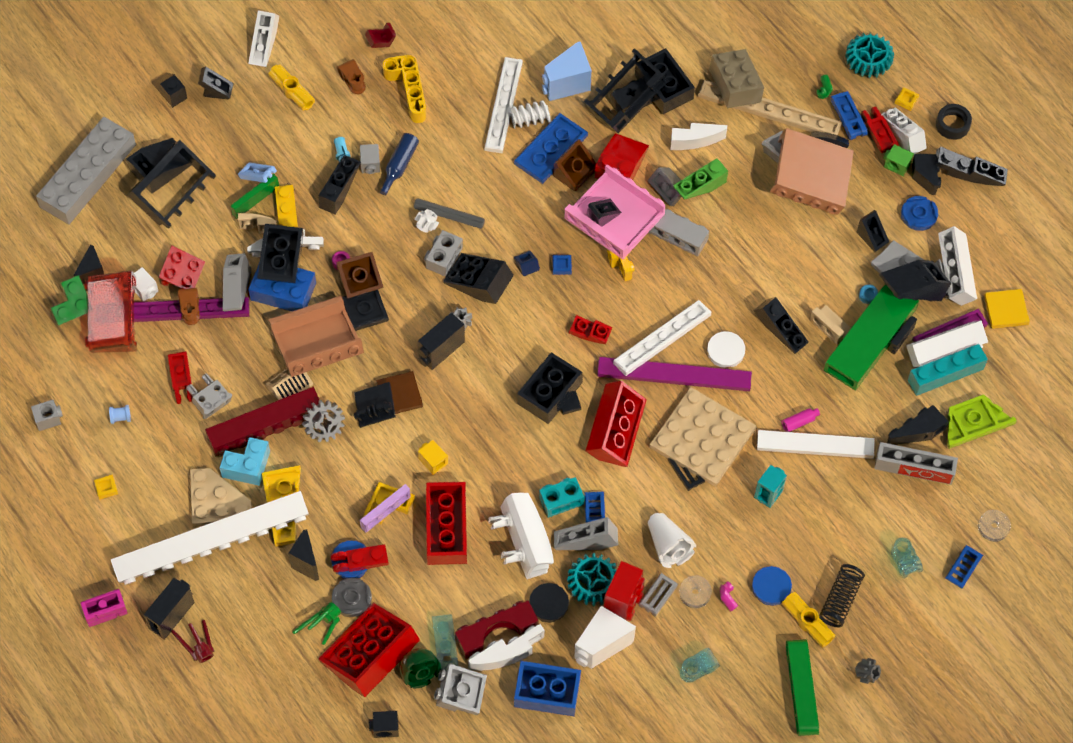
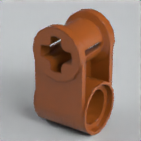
M354 59L337 66L340 77L345 81L353 94H362L366 90L364 75Z
M197 287L178 290L183 321L187 325H195L200 320Z

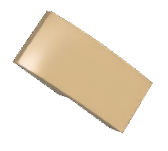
M238 213L240 229L251 230L258 228L259 234H264L265 224L277 225L276 220L267 216Z

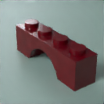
M529 600L525 602L519 601L513 604L511 608L507 610L500 609L493 616L488 618L482 617L470 626H461L455 632V640L466 660L474 653L484 651V641L492 631L507 628L521 636L525 634L524 632L529 627H536L539 620Z

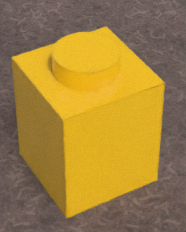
M434 440L424 443L419 448L418 459L433 475L448 464V455Z

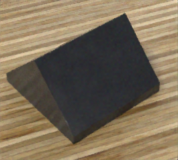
M305 529L288 553L292 569L317 581L319 580L317 565L307 529Z

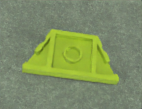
M984 394L951 406L948 409V448L956 447L1016 424L1017 420L1015 417L1012 416L1011 418L1004 413L1003 408L992 403Z

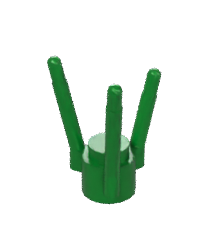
M329 602L319 612L293 630L292 633L296 634L311 622L312 624L308 626V630H311L321 620H324L326 623L332 622L322 641V645H325L336 624L340 621L338 616L341 614V610L334 603Z

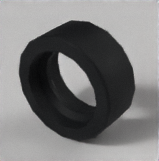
M959 104L944 106L939 111L936 119L937 131L943 137L951 140L961 139L966 136L972 124L970 112L966 107ZM948 115H956L964 121V126L958 129L951 128L944 123L943 119Z

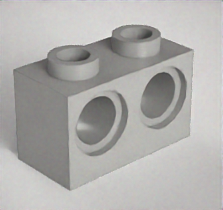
M442 230L441 234L435 237L431 251L428 250L425 255L426 269L446 277L463 249V238Z

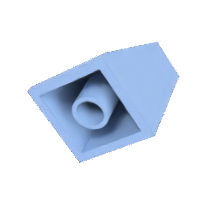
M581 41L575 43L544 67L542 91L544 95L548 96L549 101L591 91L592 70Z

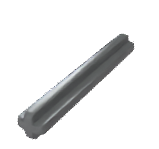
M419 198L414 202V208L417 210L425 211L428 209L437 216L481 229L485 223V219Z

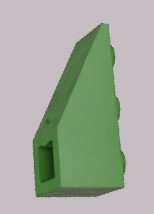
M716 158L674 184L673 187L684 200L709 193L727 182L728 170Z

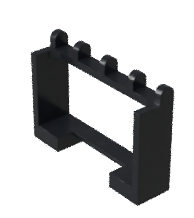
M635 48L632 50L634 54L632 59L627 64L624 61L620 63L623 68L615 77L609 74L608 77L611 81L602 90L598 87L595 89L598 92L597 96L591 101L588 99L584 101L618 134L669 81ZM641 60L655 73L646 83L649 87L624 113L620 110L610 121L595 106Z
M178 140L127 195L159 226L163 224L169 229L172 226L168 221L170 216L175 213L180 217L182 215V212L178 209L185 200L192 204L194 199L190 194L197 187L204 191L206 187L202 181L207 176L214 179L216 174L181 140ZM179 152L202 175L163 217L140 193Z

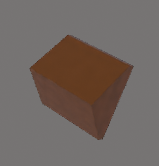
M577 139L554 163V177L573 191H577L595 172L597 164L580 139Z
M373 251L336 262L340 283L347 299L384 288Z

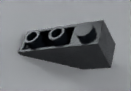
M346 155L342 157L318 195L320 209L336 215L347 196L361 161Z
M777 297L765 300L753 310L763 325L794 354L809 343Z
M934 405L928 409L925 407L919 411L918 416L907 419L901 428L893 429L888 434L887 444L899 445L932 440L946 430L949 421Z

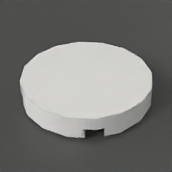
M723 331L711 337L708 343L707 352L709 359L721 368L735 367L745 356V344L737 334Z

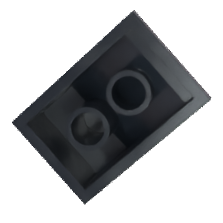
M265 224L257 279L296 283L304 237L303 228Z

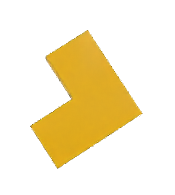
M378 482L363 517L398 489ZM410 494L411 497L395 510L408 515L415 495Z

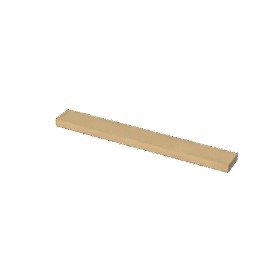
M704 80L698 97L725 105L716 83ZM762 98L761 103L732 107L809 132H826L838 135L842 125L840 121L766 98Z

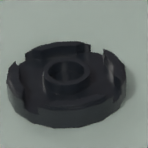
M545 583L539 585L533 590L529 599L538 620L542 622H555L563 618L568 611V595L557 584Z

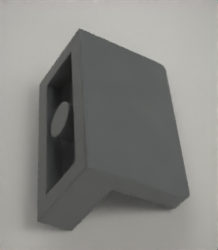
M658 167L648 179V182L669 206H675L680 200V194L673 187L674 184L681 181L671 168Z

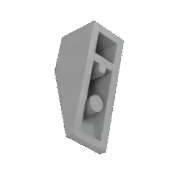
M608 517L554 531L555 550H602L618 545V528Z

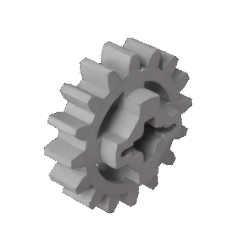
M319 400L318 405L312 403V409L306 408L308 415H303L306 421L302 422V425L307 427L305 432L310 434L311 439L316 438L318 442H321L322 438L326 442L329 441V437L336 439L335 433L341 434L342 432L339 428L345 426L341 422L345 419L344 415L341 414L343 412L342 409L337 408L338 405L335 402L331 405L329 400H326L325 404L322 400ZM327 410L333 411L334 414L328 413ZM313 428H319L321 432L315 431Z

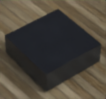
M576 391L561 408L563 415L581 410Z

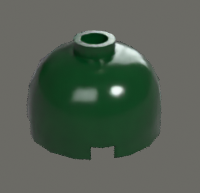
M424 648L413 649L402 658L399 667L400 675L404 683L409 685L410 688H422L432 683L430 679L434 676L438 677L441 663L430 650Z

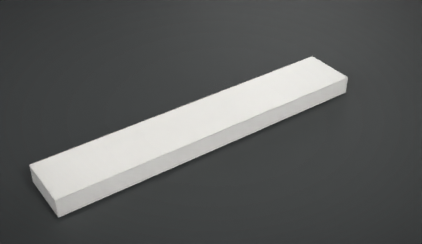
M508 57L504 59L485 143V151L503 154L511 118V108L514 104L523 63L521 59Z
M700 300L696 301L614 359L613 364L627 376L710 317L711 311Z
M758 430L757 450L873 459L875 438Z

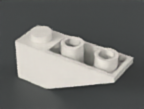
M896 107L881 114L884 116L901 148L914 154L927 149L924 130Z

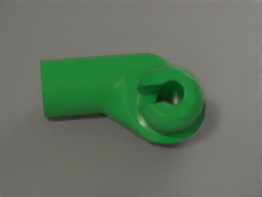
M828 75L820 77L822 87L816 91L820 99L827 98L833 91Z

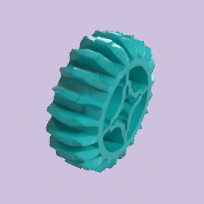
M870 32L868 35L862 33L861 37L856 35L855 39H851L846 48L845 57L847 58V64L850 65V70L855 69V74L860 72L862 77L868 75L870 78L874 75L877 78L879 74L883 75L885 71L890 69V66L893 64L894 52L893 46H890L889 41H885L884 36L880 38L878 33L874 36Z
M595 553L592 554V558L585 554L584 560L578 557L577 563H572V569L568 570L567 582L570 583L568 589L573 590V597L578 596V602L584 599L585 605H588L589 601L592 602L593 606H596L598 601L603 605L605 594L617 571L615 569L616 564H610L609 557L603 560L602 554L599 558H596ZM600 570L606 572L610 580L606 579V576H603ZM595 574H597L595 581H593V584L591 586V580H593ZM578 580H581L582 583L586 584L588 586V589L585 590L579 584ZM596 589H603L601 591L594 592Z

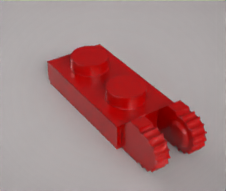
M872 107L871 112L874 119H871L866 110L861 111V116L882 154L888 149L891 150L894 144L897 146L899 144L884 116L881 115L877 107Z
M187 351L168 354L173 391H175L177 404H181L182 401L179 390L186 389L188 385L192 384ZM187 390V399L189 402H192L193 396Z
M385 544L348 550L346 552L341 551L331 555V560L333 561L348 560V563L334 565V572H353L389 565Z

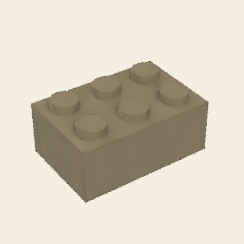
M742 49L713 54L709 71L726 107L732 108L761 103L764 86L747 50Z

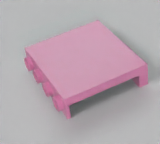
M606 165L605 173L574 206L569 204L565 208L564 219L623 260L665 215V204L659 198L650 195L646 189L637 186L632 179L624 177L616 168ZM611 198L622 213L601 227L587 216L588 204Z

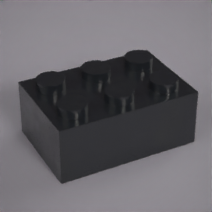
M667 48L646 58L669 80L653 97V102L662 114L694 99V85ZM639 61L635 64L634 75L637 80L642 78L647 83L655 73L646 64Z
M551 352L518 391L517 404L549 424L583 383L582 371Z

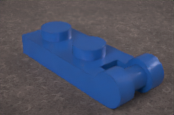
M846 91L831 96V102L846 130L848 139L853 140L857 136H866L868 134L867 128L849 92ZM857 125L858 129L854 130L852 126Z

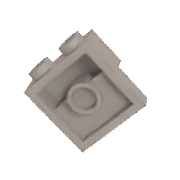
M448 664L444 669L440 670L438 680L441 681V684L434 694V699L437 700L436 706L454 712L460 710L478 715L480 713L487 675Z

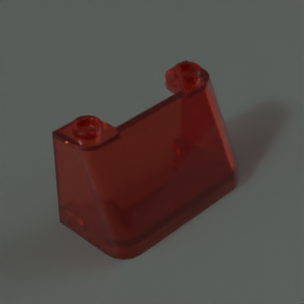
M133 271L89 276L88 280H85V291H88V336H85V347L89 348L91 353L137 351L136 331L134 329L135 289L133 287L136 286V275Z

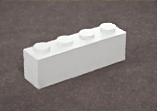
M953 226L938 233L945 276L951 282L948 289L949 299L962 306L976 300L977 295L966 233Z
M973 321L908 344L906 347L913 367H920L977 344H980L981 348H983L982 344L988 343L982 321Z

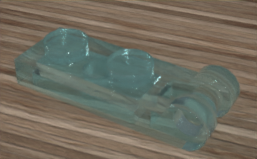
M452 614L433 616L436 655L441 663V669H444L448 664L458 666ZM443 656H451V660L443 661Z

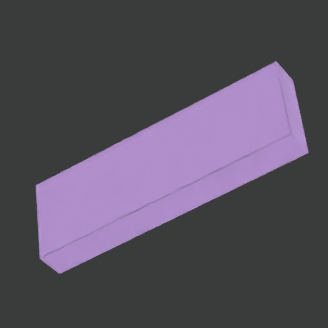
M406 484L364 516L360 520L361 529L365 533L407 501L411 497L410 488Z

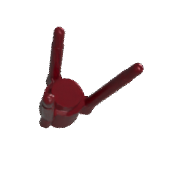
M202 620L206 643L201 642L192 623L188 624L197 643L194 646V651L175 630L171 631L175 638L192 655L194 661L198 660L199 663L210 660L214 656L213 652L215 651L211 644L205 620Z

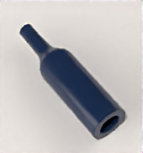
M403 133L386 166L387 178L380 191L382 195L386 196L393 182L402 177L419 144L418 138L410 133Z

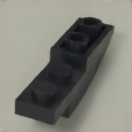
M941 146L937 149L934 165L946 169L947 175L978 184L1006 185L1008 169L977 156L970 159Z

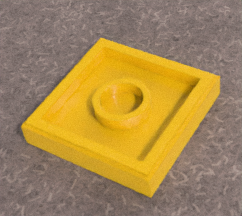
M1022 289L987 292L984 294L992 329L1029 325L1030 320Z

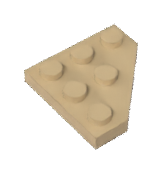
M212 469L190 470L193 527L205 526V524H210L252 509L251 500Z

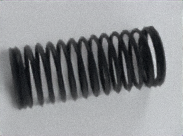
M850 564L841 565L837 578H835V582L826 599L827 601H825V605H823V609L819 614L820 619L827 625L837 628L843 626L844 620L848 615L847 612L850 611L849 608H851V604L855 600L854 597L860 588L859 585H861V581L865 577L864 572L858 567ZM843 567H847V568L854 569V570H856L857 572H859L861 575H859L858 573H856V572H854V571H852V570L843 569ZM848 572H852V573L858 575L859 577L853 576V575L849 574ZM826 615L837 619L839 622L830 619Z

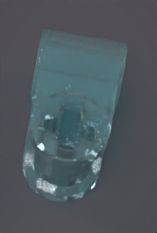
M903 537L898 538L891 549V554L902 578H907L909 574L914 572H922L921 560L917 556L910 540ZM897 547L905 548L906 552L899 551Z
M705 648L683 662L680 677L685 682H694L702 676L714 672L720 667V664L710 648Z

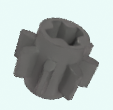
M868 658L867 660L862 659L856 665L855 673L857 677H861L860 682L868 684L869 682L874 683L880 677L881 669L880 665H876L875 659Z

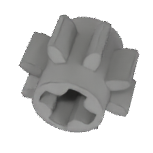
M456 307L453 314L465 324V328L472 326V313H467V308L459 309Z

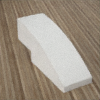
M691 123L690 129L672 128L670 150L696 149L717 143L726 138L727 125Z

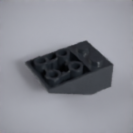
M170 138L140 148L126 158L129 170L139 181L142 180L163 158L164 153L176 142L175 139ZM178 152L146 188L153 194L192 165Z
M461 253L443 283L479 301L496 304L514 274L505 261Z
M916 260L879 274L885 285L890 288L893 295L898 299L942 302L951 285V282L934 261Z

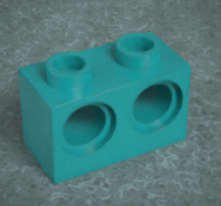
M770 465L757 482L754 498L771 508L784 490L787 478L785 472L779 467Z
M576 477L571 479L565 478L555 485H545L539 490V499L547 518L584 505L585 497ZM571 490L575 493L572 495H568L566 491ZM549 497H555L556 500H555V501H549L547 498H549Z

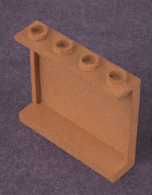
M786 128L779 136L778 143H781L775 185L770 189V192L779 197H786L797 203H803L812 208H818L830 214L838 215L845 208L854 151Z
M341 296L269 319L272 334L291 377L364 353L361 338H358Z

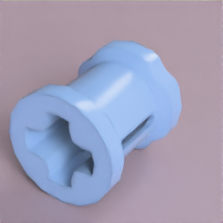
M129 405L121 408L109 407L111 424L125 420L131 422Z

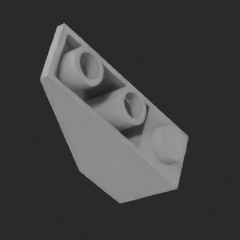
M245 253L227 255L223 268V311L242 310L252 270Z

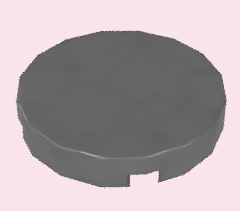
M359 578L343 579L333 589L332 602L341 610V615L345 617L360 616L371 605L372 594L370 587Z

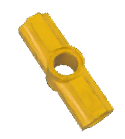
M276 64L271 68L268 75L284 91V95L288 99H292L303 111L309 110L315 103V99L299 84L298 78L291 76L281 65Z
M796 592L789 594L782 602V605L798 621L799 627L803 631L808 632L822 648L826 647L835 638L836 635L819 618L818 612L810 608ZM810 617L813 622H806L804 618Z

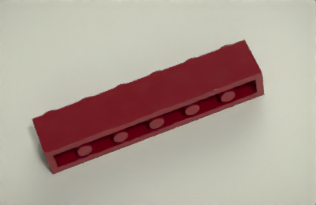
M313 386L205 429L215 457L223 456L225 451L246 447L249 437L264 440L269 435L279 434L289 427L301 425L302 422L306 421L303 415H308L306 408L312 409V403L318 405L320 399Z

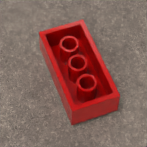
M466 482L426 483L427 565L467 564Z

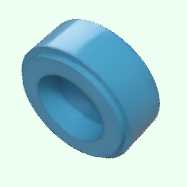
M864 285L860 289L859 298L863 303L870 304L878 294V290L873 285Z

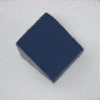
M531 251L514 257L523 276L540 270L538 259Z

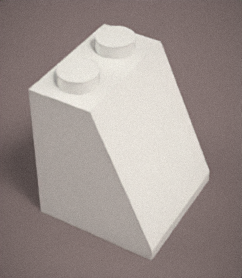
M601 606L575 644L574 659L583 667L594 668L631 645L634 641L636 626Z

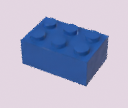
M258 265L248 289L251 301L291 312L308 306L316 286L315 272L298 268L295 284L257 279Z
M520 661L514 707L575 717L581 670Z

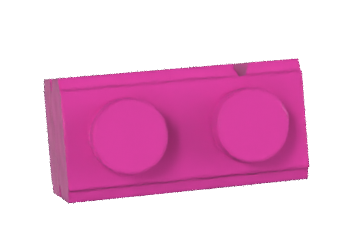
M120 589L80 602L89 627L115 619L117 616L128 614Z

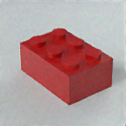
M621 561L605 594L604 608L626 621H632L636 603L639 604L643 596L644 570Z

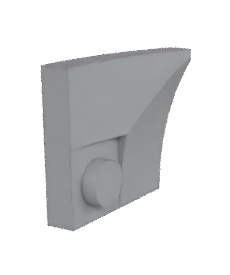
M893 240L879 256L872 260L871 265L881 273L916 260L924 259Z

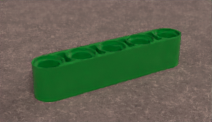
M807 639L787 640L786 655L797 735H819V721Z

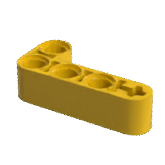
M403 55L385 59L383 61L384 78L388 81L403 80L410 118L414 123L424 122L426 119V104L416 58L412 55Z

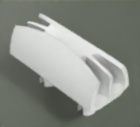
M512 493L505 498L500 507L503 515L489 517L488 522L492 524V530L505 526L508 527L516 550L501 553V559L506 558L503 564L506 565L519 561L526 579L548 573L549 564L554 563L553 554L544 525L528 493Z

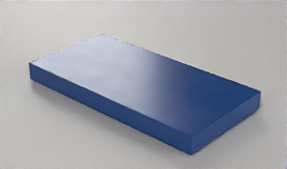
M559 113L514 160V165L543 184L553 174L554 163L577 139L583 142L588 136V132Z

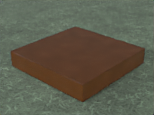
M413 371L376 380L377 385L390 382L395 414L423 407Z

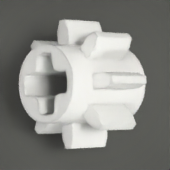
M428 209L418 212L415 220L418 221L417 228L426 233L429 230H435L439 224L436 221L437 215Z

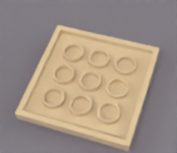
M690 387L653 439L649 448L667 459L671 458L677 465L683 468L686 467L689 472L701 476L707 483L716 487L755 431L756 425Z

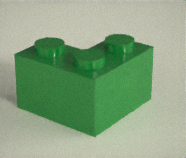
M79 275L60 283L67 301L50 308L58 326L94 311Z

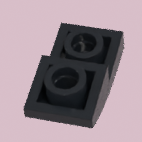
M811 132L810 134L812 137L844 148L849 146L848 139L826 132Z

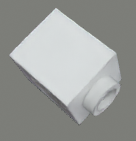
M143 267L127 278L130 288L143 302L153 298L158 292L156 281Z

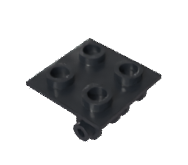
M390 382L354 392L357 408L356 412H354V418L358 419L360 428L396 417Z

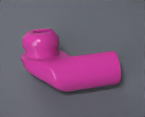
M727 581L724 585L721 584L720 597L731 612L738 607V604L730 595L734 587Z

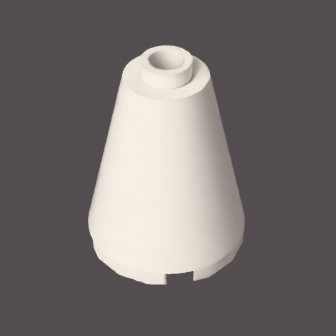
M655 513L650 517L648 526L659 561L663 567L672 568V564L679 566L688 561L694 554L693 548L696 547L694 541L664 513Z

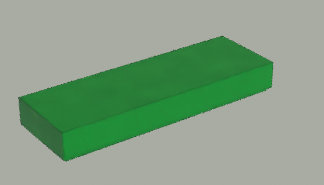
M272 174L271 178H267L268 181L266 183L261 182L231 205L232 215L236 219H238V213H246L275 191V187L279 186L278 177L275 174Z

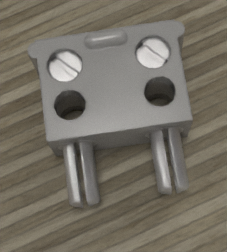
M206 373L202 376V379L208 385L199 393L192 384L186 388L193 396L192 402L202 413L203 419H207L230 403L232 394L228 393L218 380L213 381Z

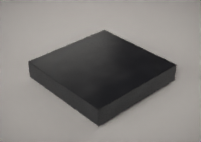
M378 290L348 299L346 296L342 297L345 310L355 331L389 321Z

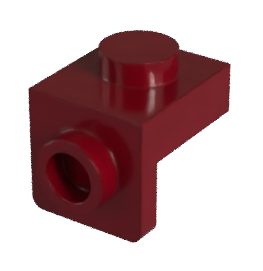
M386 23L383 29L367 30L365 36L371 48H383L391 46L396 34L391 23Z

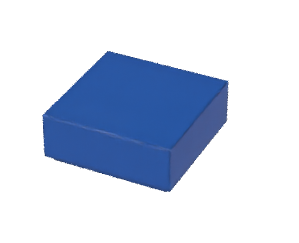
M553 255V275H572L571 255Z

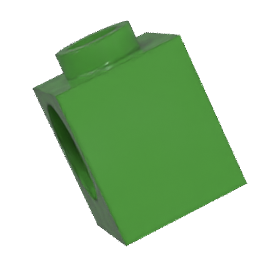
M894 144L892 149H888L883 157L885 160L884 168L904 177L912 163L914 153Z

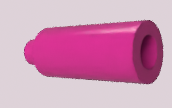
M808 408L781 420V423L786 432H791L815 421V417L819 416L820 412L818 408L814 410Z

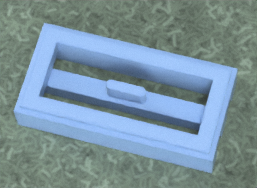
M248 163L238 175L240 179L266 183L268 181L267 178L272 177L271 173H276L277 170L275 166Z

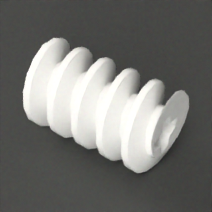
M543 100L540 101L539 105L537 102H533L532 107L529 103H526L525 108L523 105H519L518 110L515 106L511 108V119L514 129L516 124L522 128L523 122L526 123L527 127H529L530 121L536 125L538 119L541 124L544 123V118L551 122L548 105Z

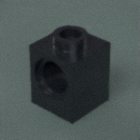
M397 711L373 712V719H369V731H373L374 738L399 737Z

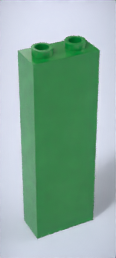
M884 285L826 361L824 371L856 391L890 346L891 341L909 317L916 311L919 300L898 299L893 295L890 288Z

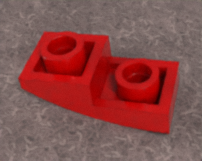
M576 315L568 333L587 341L606 345L613 327L598 320L591 322Z

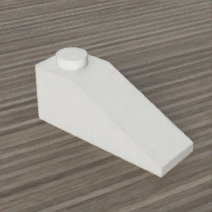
M258 11L248 64L267 67L277 33L279 15Z

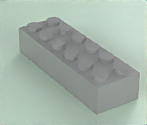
M103 117L36 195L39 207L70 225L136 146L133 133Z

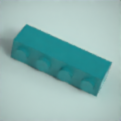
M980 344L912 369L908 382L915 395L918 396L984 370L988 358Z

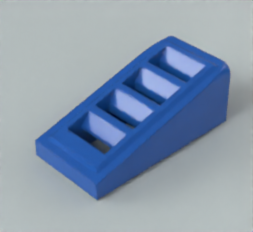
M584 492L586 523L605 518L604 492ZM592 500H600V502H589V501H592Z
M966 545L945 579L963 589L983 555ZM964 555H969L970 557L975 559V562H972L969 559L965 558ZM962 560L971 565V568H967L960 561ZM957 566L968 573L964 575L960 571L956 570ZM955 573L962 577L963 581L961 582L954 578L952 574Z

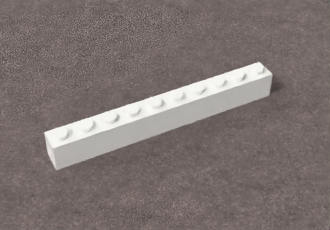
M299 491L110 560L118 582H124V585L135 582L136 577L143 575V578L155 575L154 571L162 568V571L174 568L173 564L180 561L181 564L193 561L192 557L208 556L212 554L211 550L219 548L221 551L231 547L230 543L238 541L240 544L249 541V536L257 534V537L268 534V530L274 527L276 530L287 527L288 522H302L306 520V516L309 513L302 493Z

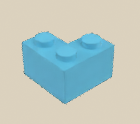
M249 437L244 455L225 451L220 465L222 478L260 486L262 473L265 470L270 454L269 442Z

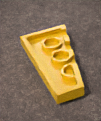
M300 465L262 473L267 503L299 492ZM295 521L288 522L287 527L276 530L275 527L272 528L275 547L295 543L297 524Z

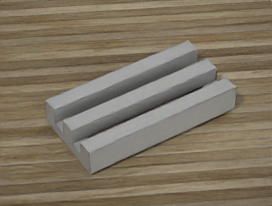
M661 573L639 603V607L645 608L647 612H651L656 617L677 588L678 583ZM661 581H666L648 605L646 602L649 600V598L654 593L656 588L659 586ZM669 584L672 585L654 609L653 606L658 601L660 596L663 594L665 589L668 587Z

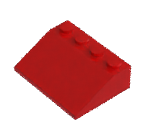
M373 602L318 660L352 690L366 697L402 660L406 653L412 650L420 639L410 624Z

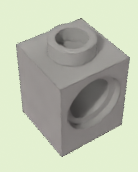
M378 144L360 145L362 173L374 174L380 172Z
M54 399L31 406L39 431L61 425L60 417L63 414L60 405H55ZM47 413H52L50 416L45 417Z

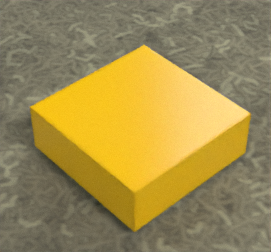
M903 87L895 100V104L911 111L919 98V94Z
M113 474L94 480L99 500L118 494Z

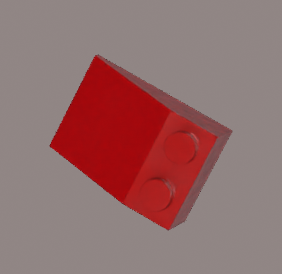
M615 133L601 153L595 166V178L599 179L605 173V166L609 165L611 168H616L624 177L634 180L649 145Z

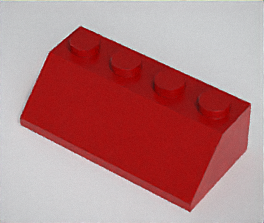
M623 381L605 384L585 451L599 461L628 467L647 399Z

